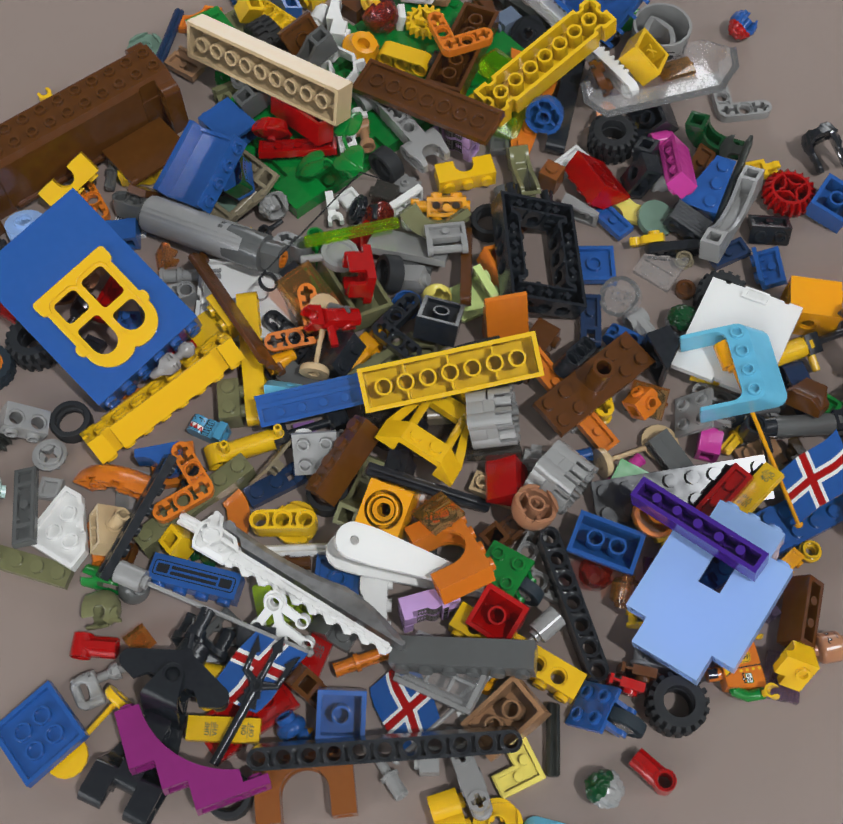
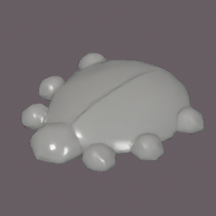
M404 174L394 182L396 194L400 192L405 193L415 185H421L422 182L416 181L417 178L415 176L409 177L408 174Z

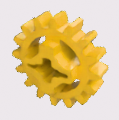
M419 4L417 9L412 7L411 12L407 11L406 30H409L410 35L415 34L416 39L419 36H422V40L427 36L429 39H432V34L427 25V17L431 12H440V9L435 10L434 5L428 7L427 4L424 7H421Z

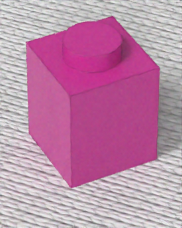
M716 428L701 431L697 438L694 459L710 463L716 462L720 456L724 432Z

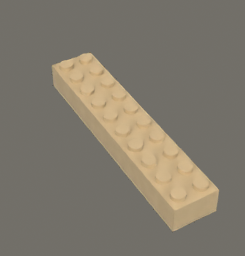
M204 14L186 21L188 57L334 126H338L350 118L352 81Z

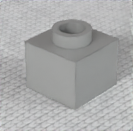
M429 747L432 750L439 749V747ZM439 758L414 760V770H419V777L439 776Z

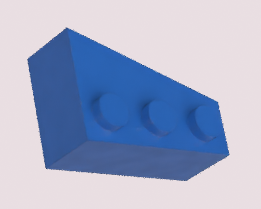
M717 155L696 179L698 187H696L695 191L690 195H686L681 200L714 222L736 161Z

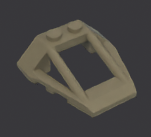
M244 150L242 155L252 163L253 181L258 184L255 187V192L245 197L230 212L216 202L210 214L236 222L263 200L280 177L279 174L247 150Z

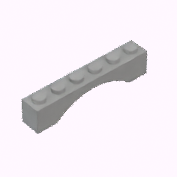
M745 165L722 215L714 225L707 228L700 240L699 258L719 263L762 189L765 169Z

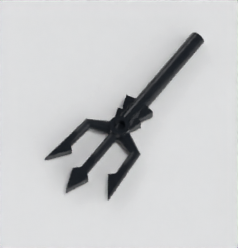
M258 634L242 669L250 685L244 690L245 694L237 699L241 706L209 762L212 765L219 766L249 709L256 710L257 699L260 700L261 692L263 690H279L300 659L298 657L284 664L286 669L276 683L263 681L277 655L283 653L285 636L272 646L273 652L257 678L249 668L256 653L261 652Z

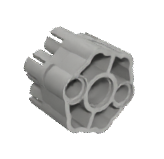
M513 384L466 392L467 426L474 450L518 445V442L521 441V435L519 434L520 425L518 423L519 416H517L519 415V408L515 391L513 392Z
M558 440L537 461L523 486L537 484L541 486L539 489L545 492L549 490L557 499L559 506L557 514L561 513L564 515L568 511L566 508H570L579 499L580 496L578 494L582 495L586 491L589 483L595 477L593 474H596L599 468L567 443Z

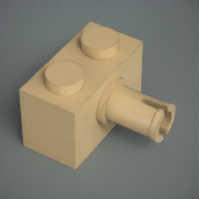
M97 504L89 514L90 554L107 556L125 522L130 518L128 516L130 512L126 508L105 504Z

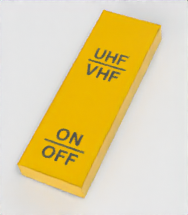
M767 462L753 475L754 480L733 502L741 511L747 514L748 512L752 513L785 478L782 472Z
M188 715L185 740L187 742L220 743L234 717ZM245 718L231 744H259L262 719Z

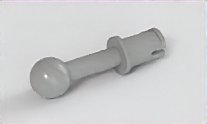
M360 744L361 750L365 754L367 752L366 747ZM387 762L376 763L383 775L381 779L382 784H386L395 800L400 801L408 795V790L400 780L398 770H391Z

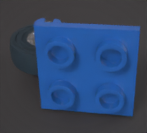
M585 680L565 721V724L568 726L603 734L605 729L623 739L626 736L641 739L647 728L646 723L636 716L637 711L618 699L622 689Z

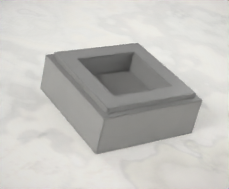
M42 476L38 488V499L53 501L65 486L64 479Z

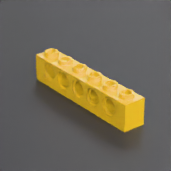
M464 601L449 623L448 631L451 632L450 635L463 638H487L481 633L472 634L469 632L468 628L471 626L467 625L465 621L474 607ZM518 633L513 638L516 640H527ZM537 645V662L541 664L542 670L537 672L536 677H530L529 680L533 682L532 685L541 691L546 689L554 694L553 697L563 704H566V702L572 704L587 674ZM554 674L560 675L563 683L555 684L551 680V676Z

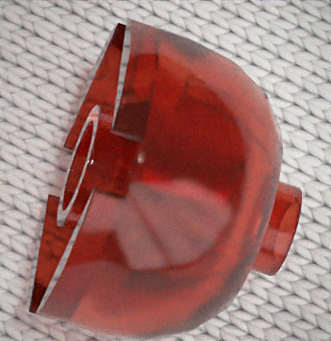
M380 0L381 3L377 5L371 4L362 15V21L366 27L377 34L392 32L398 20V9L394 1Z

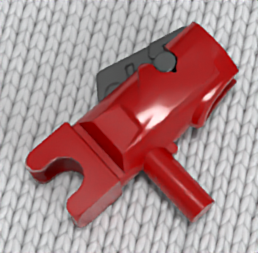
M332 302L326 308H321V305L310 304L305 306L300 312L301 316L308 317L311 320L308 325L303 327L305 331L327 329L331 348L339 346L336 333L338 329H342V331L354 330L356 326L361 325L362 320L358 308Z

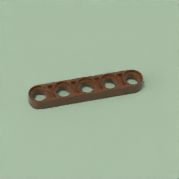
M465 227L469 253L462 254L461 252L460 303L471 306L472 227Z

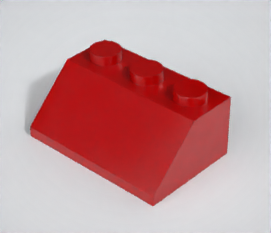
M577 151L565 166V172L568 174L567 178L577 186L576 190L586 198L585 202L592 208L596 206L606 209L631 197L601 160Z

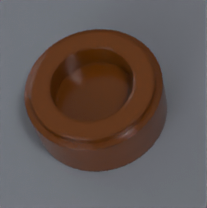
M683 279L676 284L675 295L679 299L690 300L694 297L696 285L691 280Z

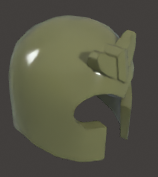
M103 589L85 595L81 607L82 619L87 617H93L94 619L93 625L86 626V630L106 628L116 622H122L120 618L122 614L121 601L114 592Z

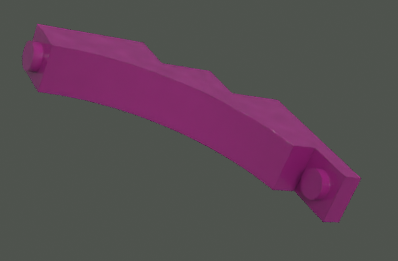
M126 704L120 707V710L114 712L128 768L132 776L156 768L165 796L189 787L198 816L272 789L268 773L263 775L261 772L249 776L247 781L243 782L239 769L210 768L198 765L175 754L149 728L139 704Z

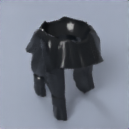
M827 121L820 123L819 127L813 130H808L801 138L802 148L809 156L811 162H813L819 175L825 171L814 151V147L825 140L830 141L843 167L841 137L837 133L838 129Z

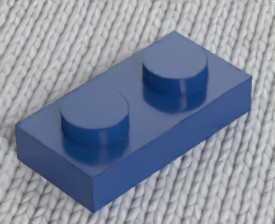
M612 206L606 209H596L599 212L598 223L618 242L633 232L634 226Z

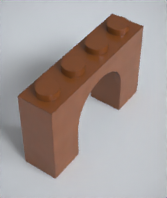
M336 748L329 754L332 757H339L342 753L340 748ZM309 752L308 756L305 757L307 759H314L316 752ZM284 755L282 760H290L291 755ZM260 758L259 763L265 762L266 758ZM354 764L267 771L253 770V774L261 772L263 775L268 773L272 789L254 795L256 824H284L282 802L284 787L291 777L303 771L319 773L328 781L333 819L359 816Z

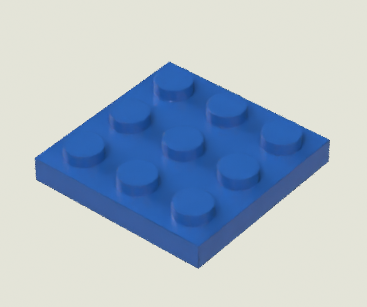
M50 681L45 682L0 721V747L26 787L29 788L33 787L90 737L59 691Z

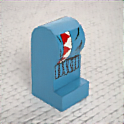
M194 414L186 429L192 436L210 444L221 442L222 440L227 441L232 433L228 423L223 421L217 422L200 414Z

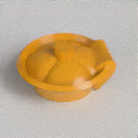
M369 31L350 33L344 38L342 48L354 53L357 59L364 58L366 64L370 58L377 60L380 45Z

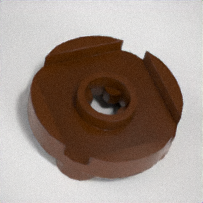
M596 59L589 61V66H594L591 72L599 89L605 90L602 93L603 97L610 95L611 90L614 88L610 79L604 77L603 72L606 70L602 61H596Z

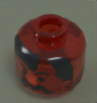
M373 202L366 208L365 219L369 220L374 228L387 227L394 219V210L388 202Z

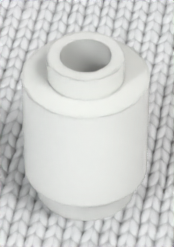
M323 3L317 5L311 13L318 27L321 24L325 27L327 24L326 16L329 6Z

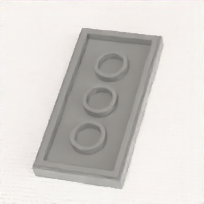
M375 227L367 243L371 245L372 254L380 256L383 254L399 255L402 260L445 267L450 254H435L434 257H428L425 237ZM452 243L433 244V246L452 245Z

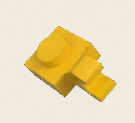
M764 159L745 162V165L765 169L764 179L768 178L773 172L777 173L778 169L781 168L779 161L765 163Z

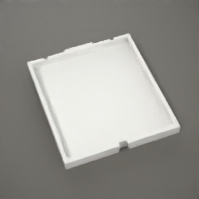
M209 259L208 264L211 269L221 268V272L214 273H221V279L219 280L235 304L236 294L257 291L262 336L260 337L263 341L266 335L271 333L264 323V315L270 310H277L295 326L298 325L299 312H301L298 298L284 291L279 274L273 273L278 279L277 288L272 292H266L258 284V278L263 272L223 259ZM200 275L197 296L200 300H196V316L207 310L208 303L206 297L212 294ZM263 275L264 278H261L263 285L267 288H274L275 282L273 278ZM277 318L269 319L270 323L275 322L278 325V328L280 327V325L277 323ZM239 335L232 340L239 341ZM275 337L271 338V341H281L275 340Z
M713 277L686 334L731 324H741L767 333L777 364H779L803 307L791 303L785 304L784 301L771 297V294L747 286L744 288L733 283L727 284L726 281ZM714 345L681 352L679 347L671 364L672 369L713 383V381L718 382L720 387L739 394L742 393L734 373L722 370L713 348Z

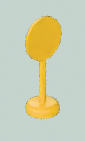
M109 685L105 689V696L111 704L86 730L89 735L115 707L120 709V707L126 704H133L116 687ZM85 741L54 767L50 774L56 778L69 779L81 773L87 764L89 756L88 746Z

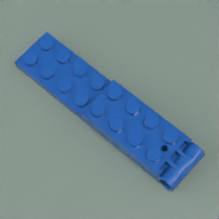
M843 494L817 508L802 521L803 526L801 528L794 526L796 523L786 500L774 506L770 505L755 513V515L768 525L774 524L780 527L783 533H785L784 543L779 550L780 556L790 551L793 547L799 546L802 542L810 540L842 523ZM714 556L699 582L715 591L726 584L734 568Z

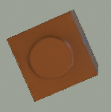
M548 159L538 176L541 189H548V192L552 190L554 195L563 182L565 166Z

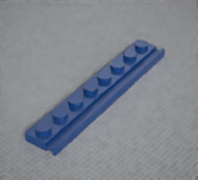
M357 373L254 396L261 428L364 404Z

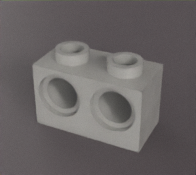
M7 401L1 408L0 433L10 438H24L31 443L42 442L48 435L51 411ZM9 418L14 419L17 424L12 423ZM32 424H35L38 429H35Z

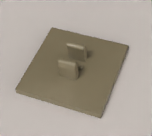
M291 439L270 457L249 482L250 486L268 471L273 476H276L285 467L279 458L292 443Z

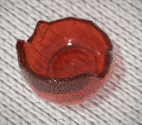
M585 559L579 564L578 579L586 589L600 591L607 588L613 582L611 580L613 571L609 567Z

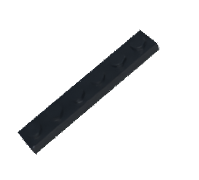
M164 454L130 513V518L125 522L97 571L96 577L108 582L110 578L112 579L122 557L125 558L131 549L129 543L133 536L137 537L143 527L141 525L142 520L152 512L154 508L152 503L155 497H159L166 486L163 484L167 476L170 477L177 467L175 464L177 458L175 456Z

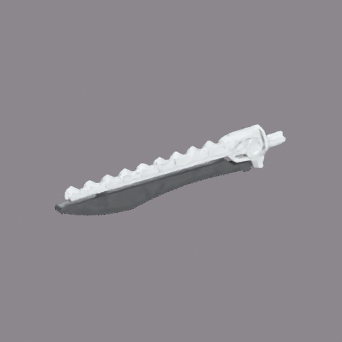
M215 511L213 515H210L202 522L187 513L180 514L177 524L194 533L192 539V548L222 566L225 565L228 568L238 567L241 576H254L258 586L265 587L270 585L273 590H280L289 596L292 605L299 606L303 604L306 606L309 615L321 614L326 624L334 625L337 623L341 626L344 634H357L361 644H374L379 654L386 655L392 651L390 644L399 650H404L405 640H402L390 623L371 604L348 587L316 575L286 560L236 527L235 523L231 520L224 521V516L219 511Z

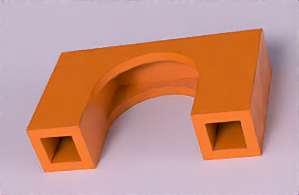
M445 509L437 512L436 514L440 515L441 513V516L439 517L441 519H445L449 517V512L447 510L444 511ZM464 515L436 535L420 520L404 528L409 543L428 552L445 545H457L465 549L463 555L456 562L430 574L434 587L444 605L496 581L493 572L496 570L495 563L491 557L487 558L485 556L486 550L482 542L475 540L477 538L472 526L467 527V520Z

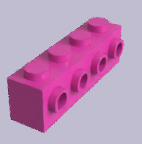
M673 134L659 146L667 188L673 195L677 194L683 199L686 195L692 194L698 186L689 148Z

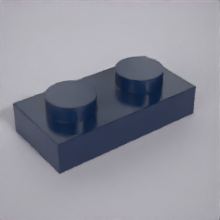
M738 237L730 242L719 263L709 262L714 270L717 271L749 257L752 251L744 240Z

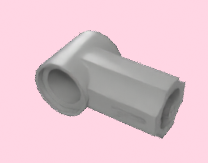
M642 307L622 317L624 327L646 337L648 332L656 330L650 323L647 311Z

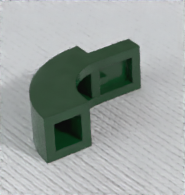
M691 111L685 123L688 139L694 147L697 148L702 143L719 156L720 146L727 136L718 133L712 127L710 115ZM735 138L733 140L736 145L744 146L745 141ZM730 154L727 158L738 160L739 156Z

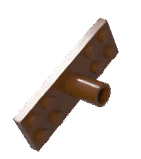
M625 331L535 401L532 407L562 438L655 363V360Z

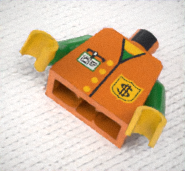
M759 634L755 640H761L763 634ZM754 642L734 674L716 663L715 667L707 668L705 672V678L708 683L720 681L723 692H729L731 696L745 702L764 700L767 696L773 700L780 698L779 694H770L772 688H778L779 686L775 683H766Z

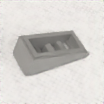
M565 193L561 203L573 205L575 221L596 227L599 212L573 195Z

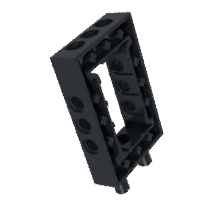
M513 182L506 183L504 186L505 191L501 190L490 204L500 296L526 291L528 312L576 319L587 308L573 205L553 201L552 190H549V193L548 189L542 190L541 198L518 194L515 182L514 187ZM521 227L546 231L553 286L541 284L539 281L536 283L524 281L528 277V269H526V252L523 246L524 234H522Z

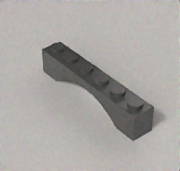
M321 24L306 36L296 56L319 66L336 53L339 48L331 33ZM247 84L232 95L238 106L252 119L271 104L270 95Z

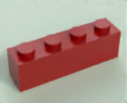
M271 96V113L286 121L287 125L317 146L333 141L334 125Z

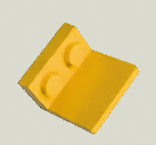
M213 294L207 296V310L197 316L202 324L200 327L201 331L195 337H189L199 347L218 331L232 339L239 335Z

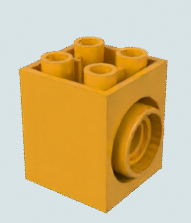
M791 275L780 296V300L784 301L785 304L791 303L803 307L792 334L805 335L817 331L819 337L837 330L839 322L843 321V317L838 314L842 309L843 303L842 282Z
M371 477L355 522L378 528L404 540L406 536L404 528L410 525L421 494ZM387 504L391 508L389 515L385 511V506Z

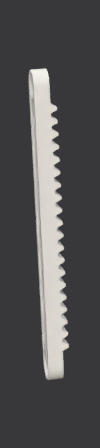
M524 0L551 27L568 14L564 12L563 8H559V5L554 0ZM599 42V47L588 55L585 60L588 62L593 59L602 61L606 70L603 72L604 77L610 79L613 87L626 99H631L638 95V84L629 75V69H624L623 64L619 65L620 61L614 60L615 56H610V51H605L604 46L600 47L601 43Z

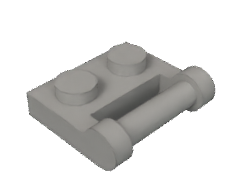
M464 221L424 225L428 257L445 253H469ZM461 242V244L433 246V244Z

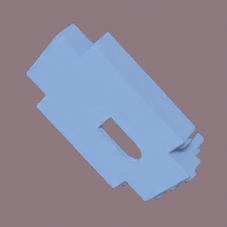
M721 499L709 517L769 553L768 564L754 582L734 569L720 593L700 583V578L714 556L672 530L626 603L627 611L644 620L632 640L633 647L696 686L712 661L733 674L736 672L793 575L791 566L787 562L777 559L779 557V550L785 540L783 530L774 524L768 525L762 522L760 517L754 513L748 512L747 514L741 511L735 503L730 501L724 502Z

